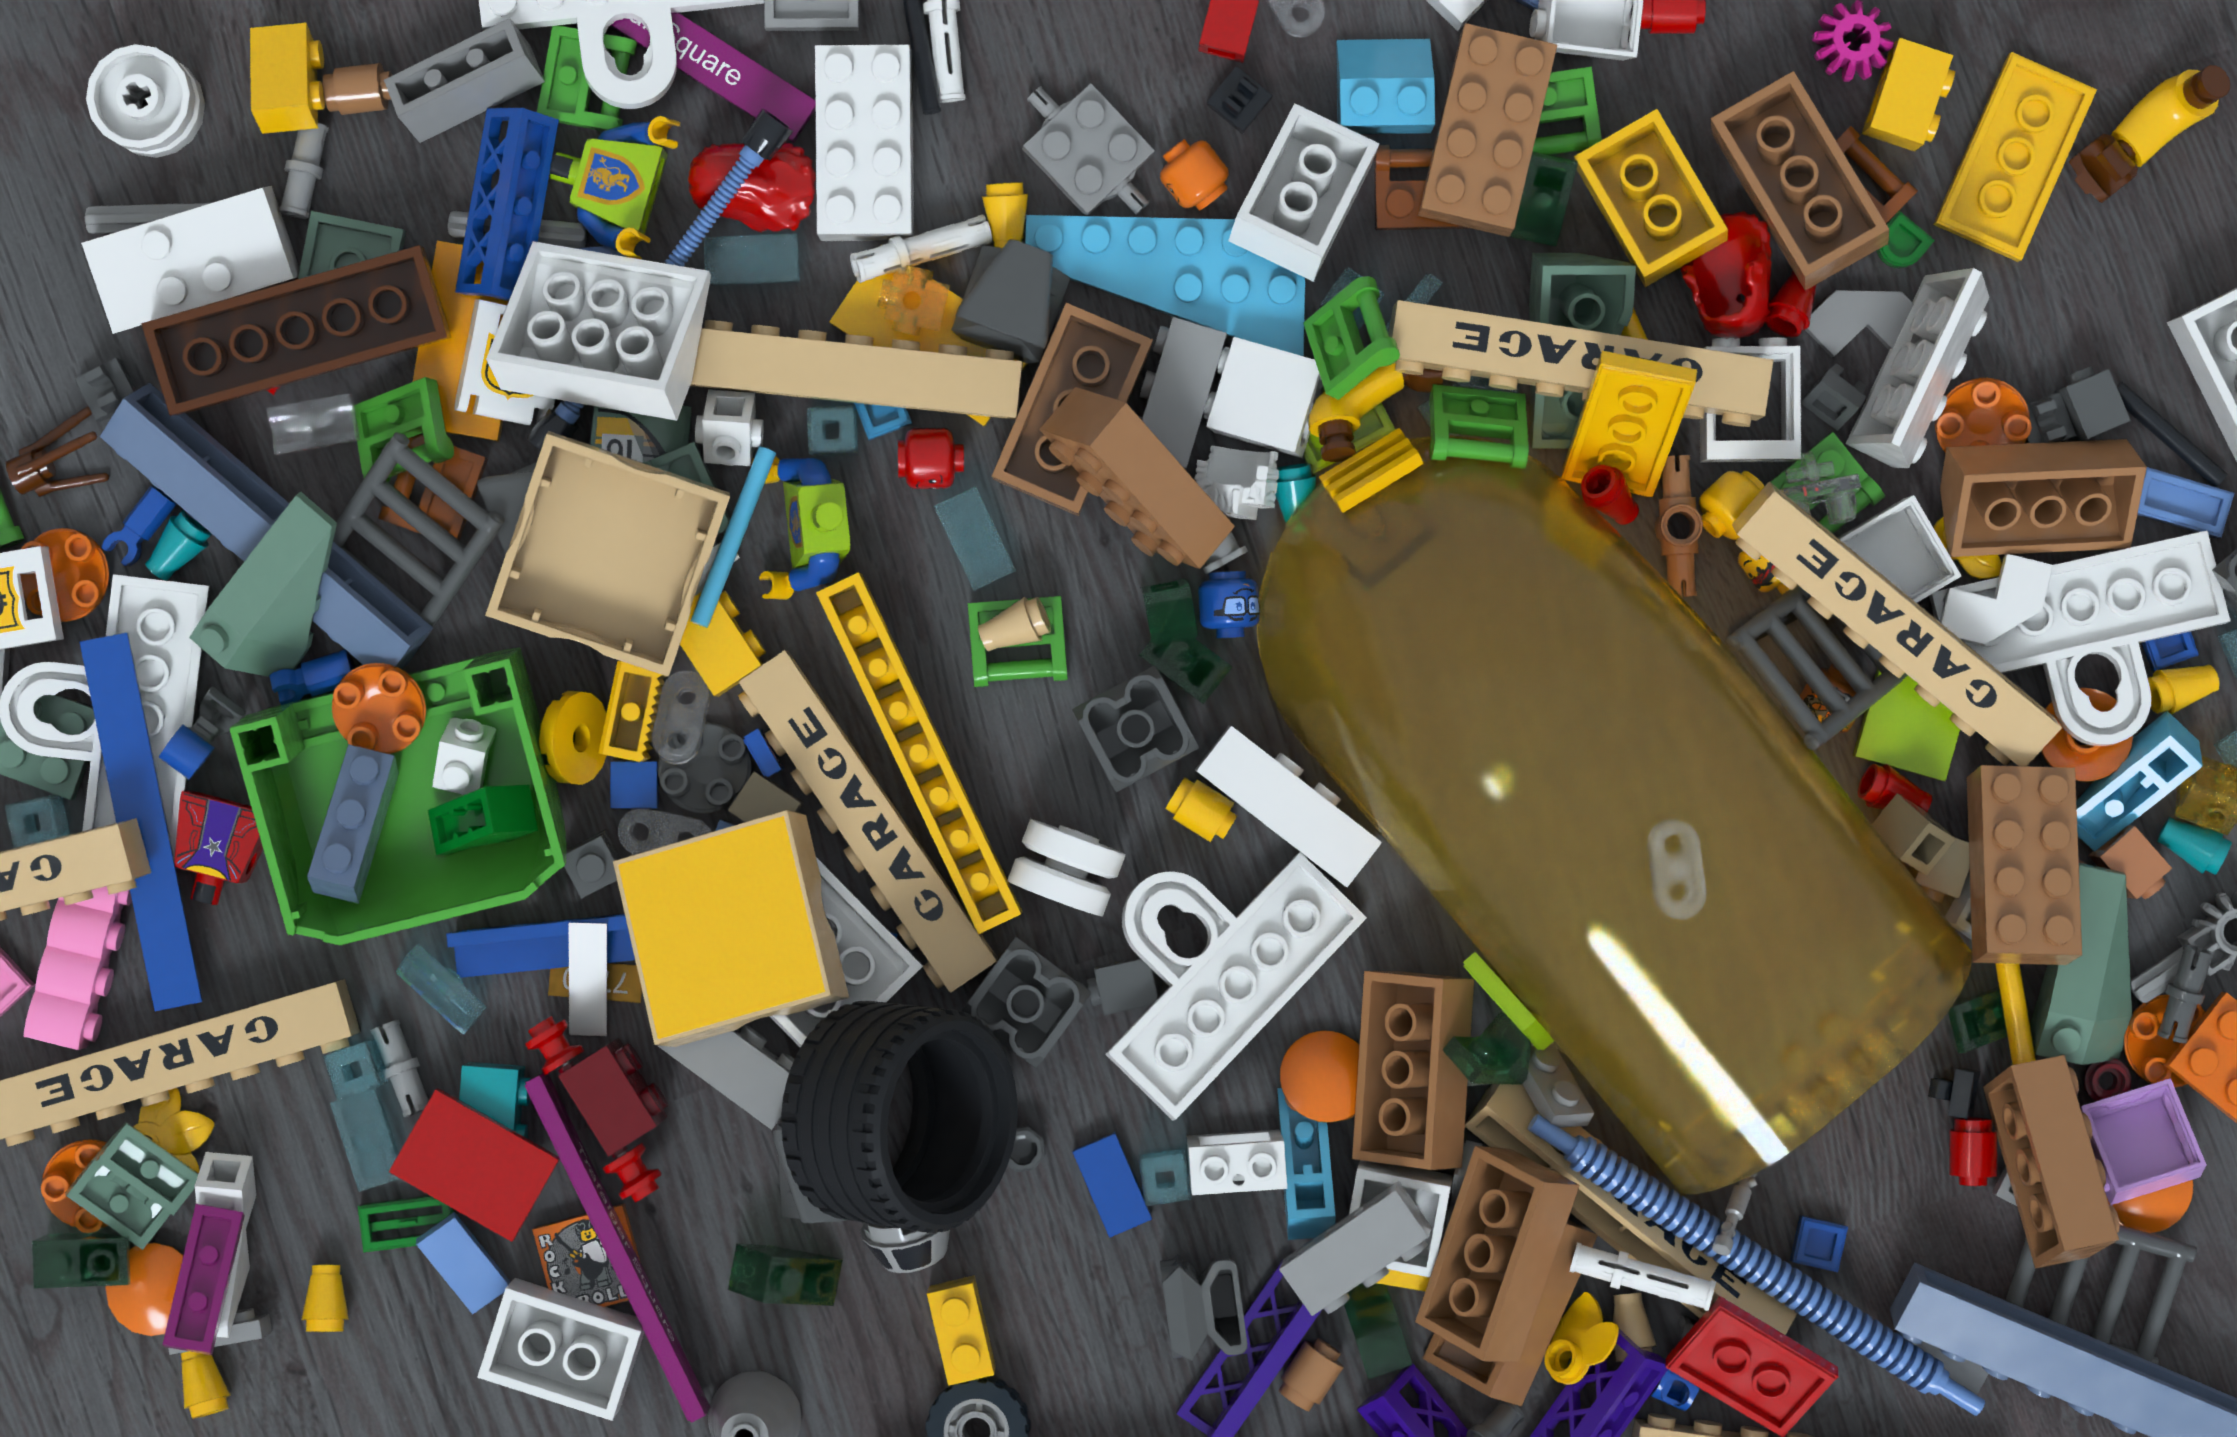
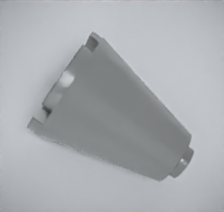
M761 1370L741 1372L726 1380L714 1394L710 1403L711 1408L708 1411V1426L712 1437H797L802 1422L800 1402L792 1387L785 1381Z

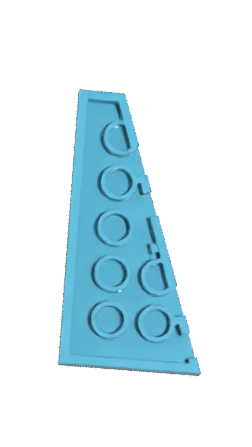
M1026 215L1025 244L1052 254V266L1070 277V280L1078 283L1081 282L1106 291L1111 295L1137 302L1167 315L1225 332L1232 337L1304 356L1305 277L1229 242L1235 219Z

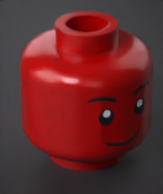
M912 428L907 431L905 440H898V478H905L907 485L912 489H946L952 486L955 472H964V444H954L953 433L948 428Z

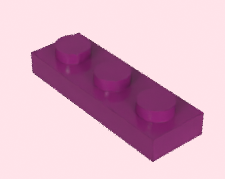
M195 1204L162 1344L164 1347L213 1355L245 1217L243 1212Z

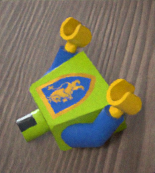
M658 116L651 122H632L605 130L599 135L598 139H587L581 158L560 152L555 154L550 170V179L573 185L570 203L577 208L578 221L597 243L616 250L626 257L642 260L640 256L634 254V248L640 241L644 240L647 243L651 241L645 233L668 156L663 147L655 145L658 144L672 149L677 148L678 142L667 139V133L672 126L679 127V121Z
M775 456L765 484L776 483L779 480L784 481L783 488L792 570L790 573L764 571L759 576L760 580L772 581L771 591L768 594L762 595L764 599L787 600L793 595L794 591L798 592L830 583L836 578L839 565L850 551L851 544L844 484L831 478L826 465L816 458H783L779 460Z

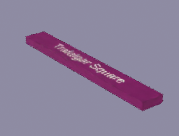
M671 13L677 69L753 118H756L762 108L767 110L793 130L787 140L795 143L816 110V100L680 13ZM624 18L610 25L628 38L637 41L645 49H648L650 35L642 23L634 19Z
M541 1073L525 1082L526 1085L524 1086L687 1421L692 1423L706 1416L711 1408L549 1074L544 1076Z

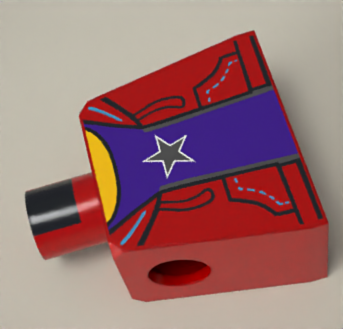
M194 790L182 791L179 803L175 867L197 873L190 899L206 904L218 905L224 880L233 883L247 882L262 853L263 846L251 805Z

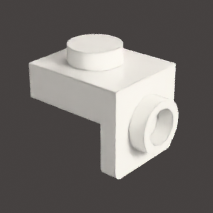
M451 718L439 741L432 787L462 795L482 788L488 753L495 739L496 729L483 725L473 719Z

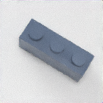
M348 744L307 875L313 893L359 904L399 775L394 755Z

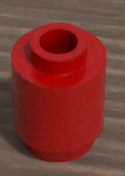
M1643 0L1640 29H1648L1649 34H1694L1697 24H1704L1706 2L1705 0Z
M1976 1117L1968 1119L1954 1118V1129L1949 1130V1175L1958 1176L1959 1185L1986 1186L1988 1185V1177L1997 1176V1131L1993 1130V1119Z

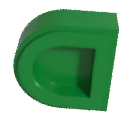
M1898 211L1886 224L1889 228L1888 244L1876 251L1881 261L1889 267L1906 268L1917 262L1935 240L1901 211Z

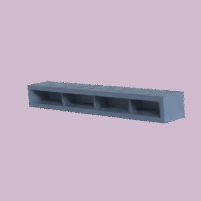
M151 383L123 398L100 435V438L110 445L120 457L132 464L156 488L162 490L183 508L189 517L198 521L220 540L225 548L235 553L243 561L247 559L289 505L283 497L187 414L170 416L164 395ZM333 542L328 568L322 573L318 596L321 597L319 610L313 614L312 621L324 630L334 642L339 643L361 662L362 665L385 663L403 669L411 661L433 627Z
M1915 1262L1890 1307L1894 1328L1907 1341L1915 1344H1922L1924 1341L1938 1347L1944 1355L1957 1362L1969 1360L1981 1365L1988 1374L1997 1379L2007 1380L2012 1378L2025 1384L2031 1392L2040 1397L2050 1398L2052 1395L2066 1401L2071 1408L2083 1415L2093 1416L2095 1413L2107 1418L2115 1427L2126 1433L2135 1434L2138 1431L2150 1437H2237V1398Z

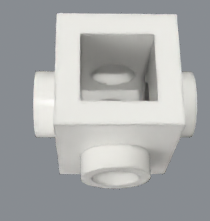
M708 390L703 416L697 415L695 425V443L703 444L704 463L751 466L754 447H762L764 437V420L756 419L755 393Z

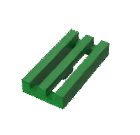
M430 1195L360 1204L357 1207L363 1253L417 1246L416 1239L422 1234L373 1240L372 1232L438 1224L455 1211ZM442 1205L443 1213L370 1222L369 1214Z

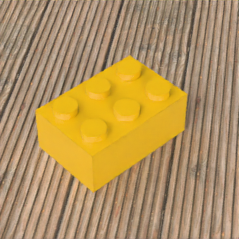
M1658 109L1574 156L1576 170L1630 263L1636 265V273L1644 287L1649 286L1727 241L1728 229Z

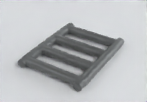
M396 432L386 444L337 519L333 542L434 628L498 534L505 519L496 511L486 512L407 447L409 439L404 434ZM397 463L477 528L466 546L386 481ZM375 496L455 561L444 579L364 514ZM353 530L358 532L433 594L422 611L343 547Z
M1797 585L1793 590H1788L1737 628L1726 638V645L1731 651H1740L1805 733V745L1811 750H1816L1899 685L1908 675L1904 673L1901 678H1898L1878 660L1883 654L1871 644H1868L1862 650L1882 673L1871 682L1816 611L1808 604L1807 600L1811 595ZM1790 612L1794 614L1857 693L1847 702L1782 622L1781 619ZM1838 618L1842 625L1846 627L1847 625ZM1765 631L1831 713L1822 722L1818 720L1755 639Z
M2120 1225L2119 1232L2117 1233L2119 1240L2114 1243L2122 1246L2091 1337L2158 1365L2159 1359L2155 1357V1353L2186 1261L2190 1263L2194 1261L2197 1255V1247ZM2025 1238L2005 1301L2022 1308L2036 1270L2027 1238ZM2142 1250L2167 1257L2137 1348L2132 1350L2110 1344V1340L2140 1251ZM2089 1258L2066 1263L2048 1319L2064 1326L2067 1325Z

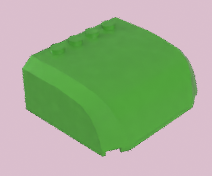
M520 647L500 650L408 673L417 682L424 695L426 719L422 731L414 742L405 749L390 754L395 756L399 775L359 904L313 893L307 877L348 747V742L340 734L333 719V692L246 715L229 728L288 935L294 936L298 934L322 939L323 942L344 945L525 900L553 874L566 865L567 842L561 801L556 780L548 774L544 766L549 765L547 755L540 752L539 735L541 722ZM451 718L473 719L483 725L496 729L495 739L488 753L483 787L530 785L538 831L510 842L488 844L452 855L436 856L428 810L463 796L462 794L432 787L439 741Z

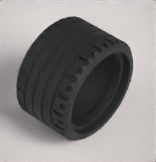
M856 1001L851 1005L841 1006L838 1011H832L824 1020H821L814 1030L809 1033L793 1061L785 1086L781 1112L782 1141L786 1161L795 1183L798 1184L803 1196H807L808 1201L814 1207H819V1210L838 1219L926 1233L945 1232L971 1219L986 1204L999 1185L1013 1151L1017 1129L1018 1103L1015 1080L1007 1054L997 1036H994L992 1030L987 1025H983L982 1021L977 1017L957 1010L877 1001ZM908 1063L913 1090L911 1125L904 1149L892 1168L888 1152L887 1135L890 1103L897 1081Z

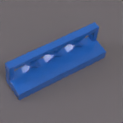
M487 108L455 289L456 293L469 296H490L509 302L532 242H538L558 119L525 108ZM502 121H509L506 137L500 143L499 136ZM499 169L498 184L492 190V176ZM491 215L490 230L484 236V222ZM483 261L481 284H474L477 266Z
M625 914L457 930L446 933L447 946L454 947L457 978L569 967V923L607 924V963L633 961L635 957Z

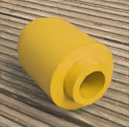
M1184 777L1165 808L1174 814L1173 820L1211 842L1215 835L1224 839L1238 816L1230 811L1235 802L1198 779L1194 783Z

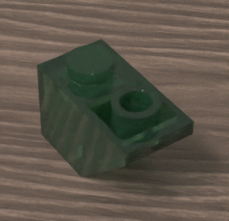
M95 1232L47 1234L32 1241L34 1289L131 1284L128 1236Z
M736 1244L728 1290L762 1303L834 1306L843 1260L772 1245Z

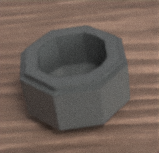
M1029 1125L1017 1127L1008 1166L1015 1172L1035 1170L1045 1157L1043 1136Z

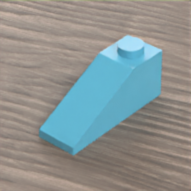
M2168 711L2133 737L2130 753L2121 766L2111 775L2094 781L2076 801L2078 837L2095 852L2203 767L2199 740Z
M1277 1088L1279 1125L1285 1147L1287 1189H1284L1288 1240L1315 1238L1333 1226L1336 1219L1327 1122L1311 1120L1287 1106L1282 1088Z

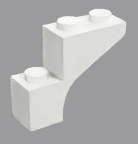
M206 1152L195 1183L196 1204L240 1211L245 1215L217 1337L229 1338L250 1269L246 1227L256 1198L253 1156Z

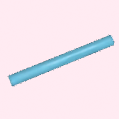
M758 447L690 620L702 627H709L776 456V452L770 449Z

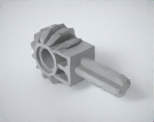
M2235 892L2231 900L2226 893H2217L2215 895L2216 907L2210 903L2203 902L2200 905V909L2208 917L2206 920L2193 919L2191 922L2192 927L2176 937L2182 947L2131 979V991L2141 1003L2151 1001L2166 991L2168 983H2174L2184 951V944L2198 946L2193 962L2195 967L2200 951L2203 948L2214 953L2207 973L2209 976L2221 969L2229 971L2234 962L2237 965V941L2228 943L2223 932L2228 921L2237 919V892Z

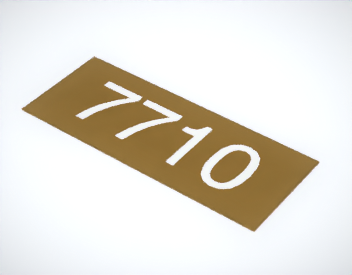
M607 963V1000L641 1003L642 988L637 966ZM569 967L550 969L548 996L569 997Z

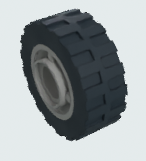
M988 1376L947 1386L932 1404L928 1419L926 1420L925 1430H927V1437H971L966 1430V1422L971 1418H981L990 1427L989 1437H1029L1031 1419H1028V1408L1026 1403H1023L1019 1398L1020 1394L1014 1388L1008 1387L1006 1385L1007 1382L1001 1379H991Z

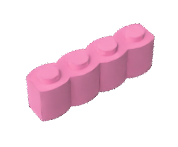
M107 886L92 890L94 898L70 905H65L63 897L58 898L50 922L47 945L37 974L35 992L25 1022L24 1037L75 1050L87 1048L89 1041H96L102 1026V1015L97 1014L98 1002L101 996L106 997L112 986L114 970L108 968L112 950L118 951L123 942L125 924L120 923L123 906H129L132 902L130 890L109 895Z

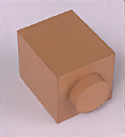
M2131 825L2125 827L2098 850L2088 855L2098 867L2125 873L2127 898L2138 899L2141 896L2143 899H2147L2154 895L2166 883L2163 876L2172 869L2137 827Z

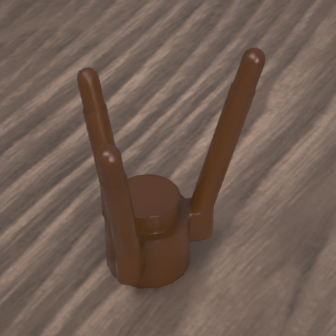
M88 406L33 444L19 449V456L6 461L8 476L20 494L23 495L35 490L37 495L42 497L53 491L92 485L109 480V475L104 472L50 480L51 477L56 475L53 461L97 439V433L92 431L48 453L43 450L92 415Z

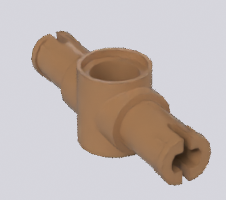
M1675 455L1668 456L1662 471L1663 499H1659V516L1655 521L1654 529L1656 537L1661 542V556H1666L1667 597L1697 596L1694 554H1699L1698 538L1702 533L1703 522L1701 515L1696 509V497H1691L1690 455H1679L1676 457V470ZM1675 513L1685 516L1689 521L1690 530L1684 539H1676L1668 531V520Z

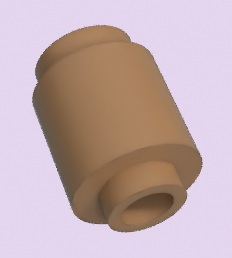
M381 63L335 68L333 73L324 74L323 94L329 112L339 111L341 115L387 110L391 98L384 79L393 76L391 71L384 72Z
M1320 1338L1314 1344L1305 1340L1282 1375L1281 1380L1283 1384L1278 1391L1289 1401L1309 1412L1315 1403L1320 1404L1343 1370L1344 1366L1338 1361L1341 1352Z

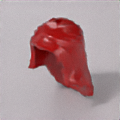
M744 143L712 144L710 147H705L693 158L690 163L688 176L689 192L694 204L699 209L705 210L704 206L708 205L707 201L711 200L712 195H715L714 192L718 190V186H722L721 182L725 180L726 175H729L728 172L730 170L733 171L732 167L733 165L736 166V161H740L739 157L741 155L739 153L745 146ZM785 143L771 160L764 159L759 167L751 169L752 173L748 174L747 179H744L745 183L741 184V188H737V194H734L733 199L730 198L731 202L729 204L726 203L727 208H723L724 212L722 214L719 213L720 216L738 220L760 233L767 229L772 232L781 231L786 228L795 231L799 227L800 222L810 216L811 213L810 205L814 199V181L816 179V172L812 167L813 160L808 156H804V149L802 147L794 146L792 143Z
M1742 211L1734 214L1726 213L1720 215L1728 229V239L1726 242L1680 268L1685 283L1692 291L1693 300L1705 330L1709 331L1711 335L1724 339L1744 338L1758 333L1764 322L1767 321V315L1770 313L1768 302L1772 251L1770 247V233L1768 232L1769 227L1767 222L1759 221V217L1756 214H1748ZM1741 294L1745 296V301L1740 299Z

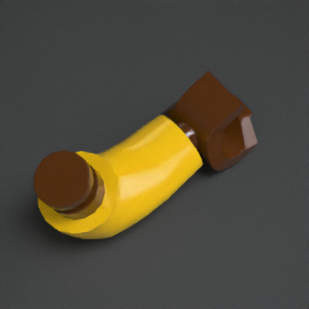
M2209 65L2201 71L2186 70L2156 86L2134 106L2111 135H2100L2069 161L2077 174L2075 182L2086 195L2091 193L2100 203H2103L2121 187L2130 182L2137 175L2138 167L2143 166L2164 145L2187 128L2215 112L2219 99L2227 95L2230 90V80L2226 72L2216 65Z
M1393 363L1388 366L1378 367L1339 400L1327 395L1324 391L1316 398L1308 420L1310 433L1319 437V442L1323 445L1321 448L1322 459L1328 462H1341L1355 455V445L1352 443L1354 439L1353 432L1359 429L1362 416L1387 398L1401 391L1404 385L1417 392L1430 393L1433 384L1443 385L1442 371L1424 368L1423 375L1405 374L1395 371L1396 364Z

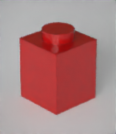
M1210 0L1198 51L1243 63L1259 0Z

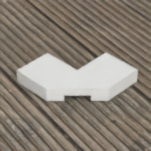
M2006 554L2003 558L1994 598L1949 588L1946 593L1940 622L1962 641L1979 646L1986 645L2043 610L2053 565Z

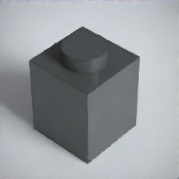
M2092 366L2066 376L2065 379L2068 386L2055 391V393H2061L2076 434L2074 436L2075 441L2092 438L2131 421L2109 369L2095 374Z
M606 829L567 848L566 865L564 867L581 899L617 881L613 861L619 860L621 857Z
M1140 957L1095 966V978L1087 979L1089 991L1092 992L1090 994L1093 1007L1102 1005L1104 1016L1153 1005L1158 999L1152 969Z

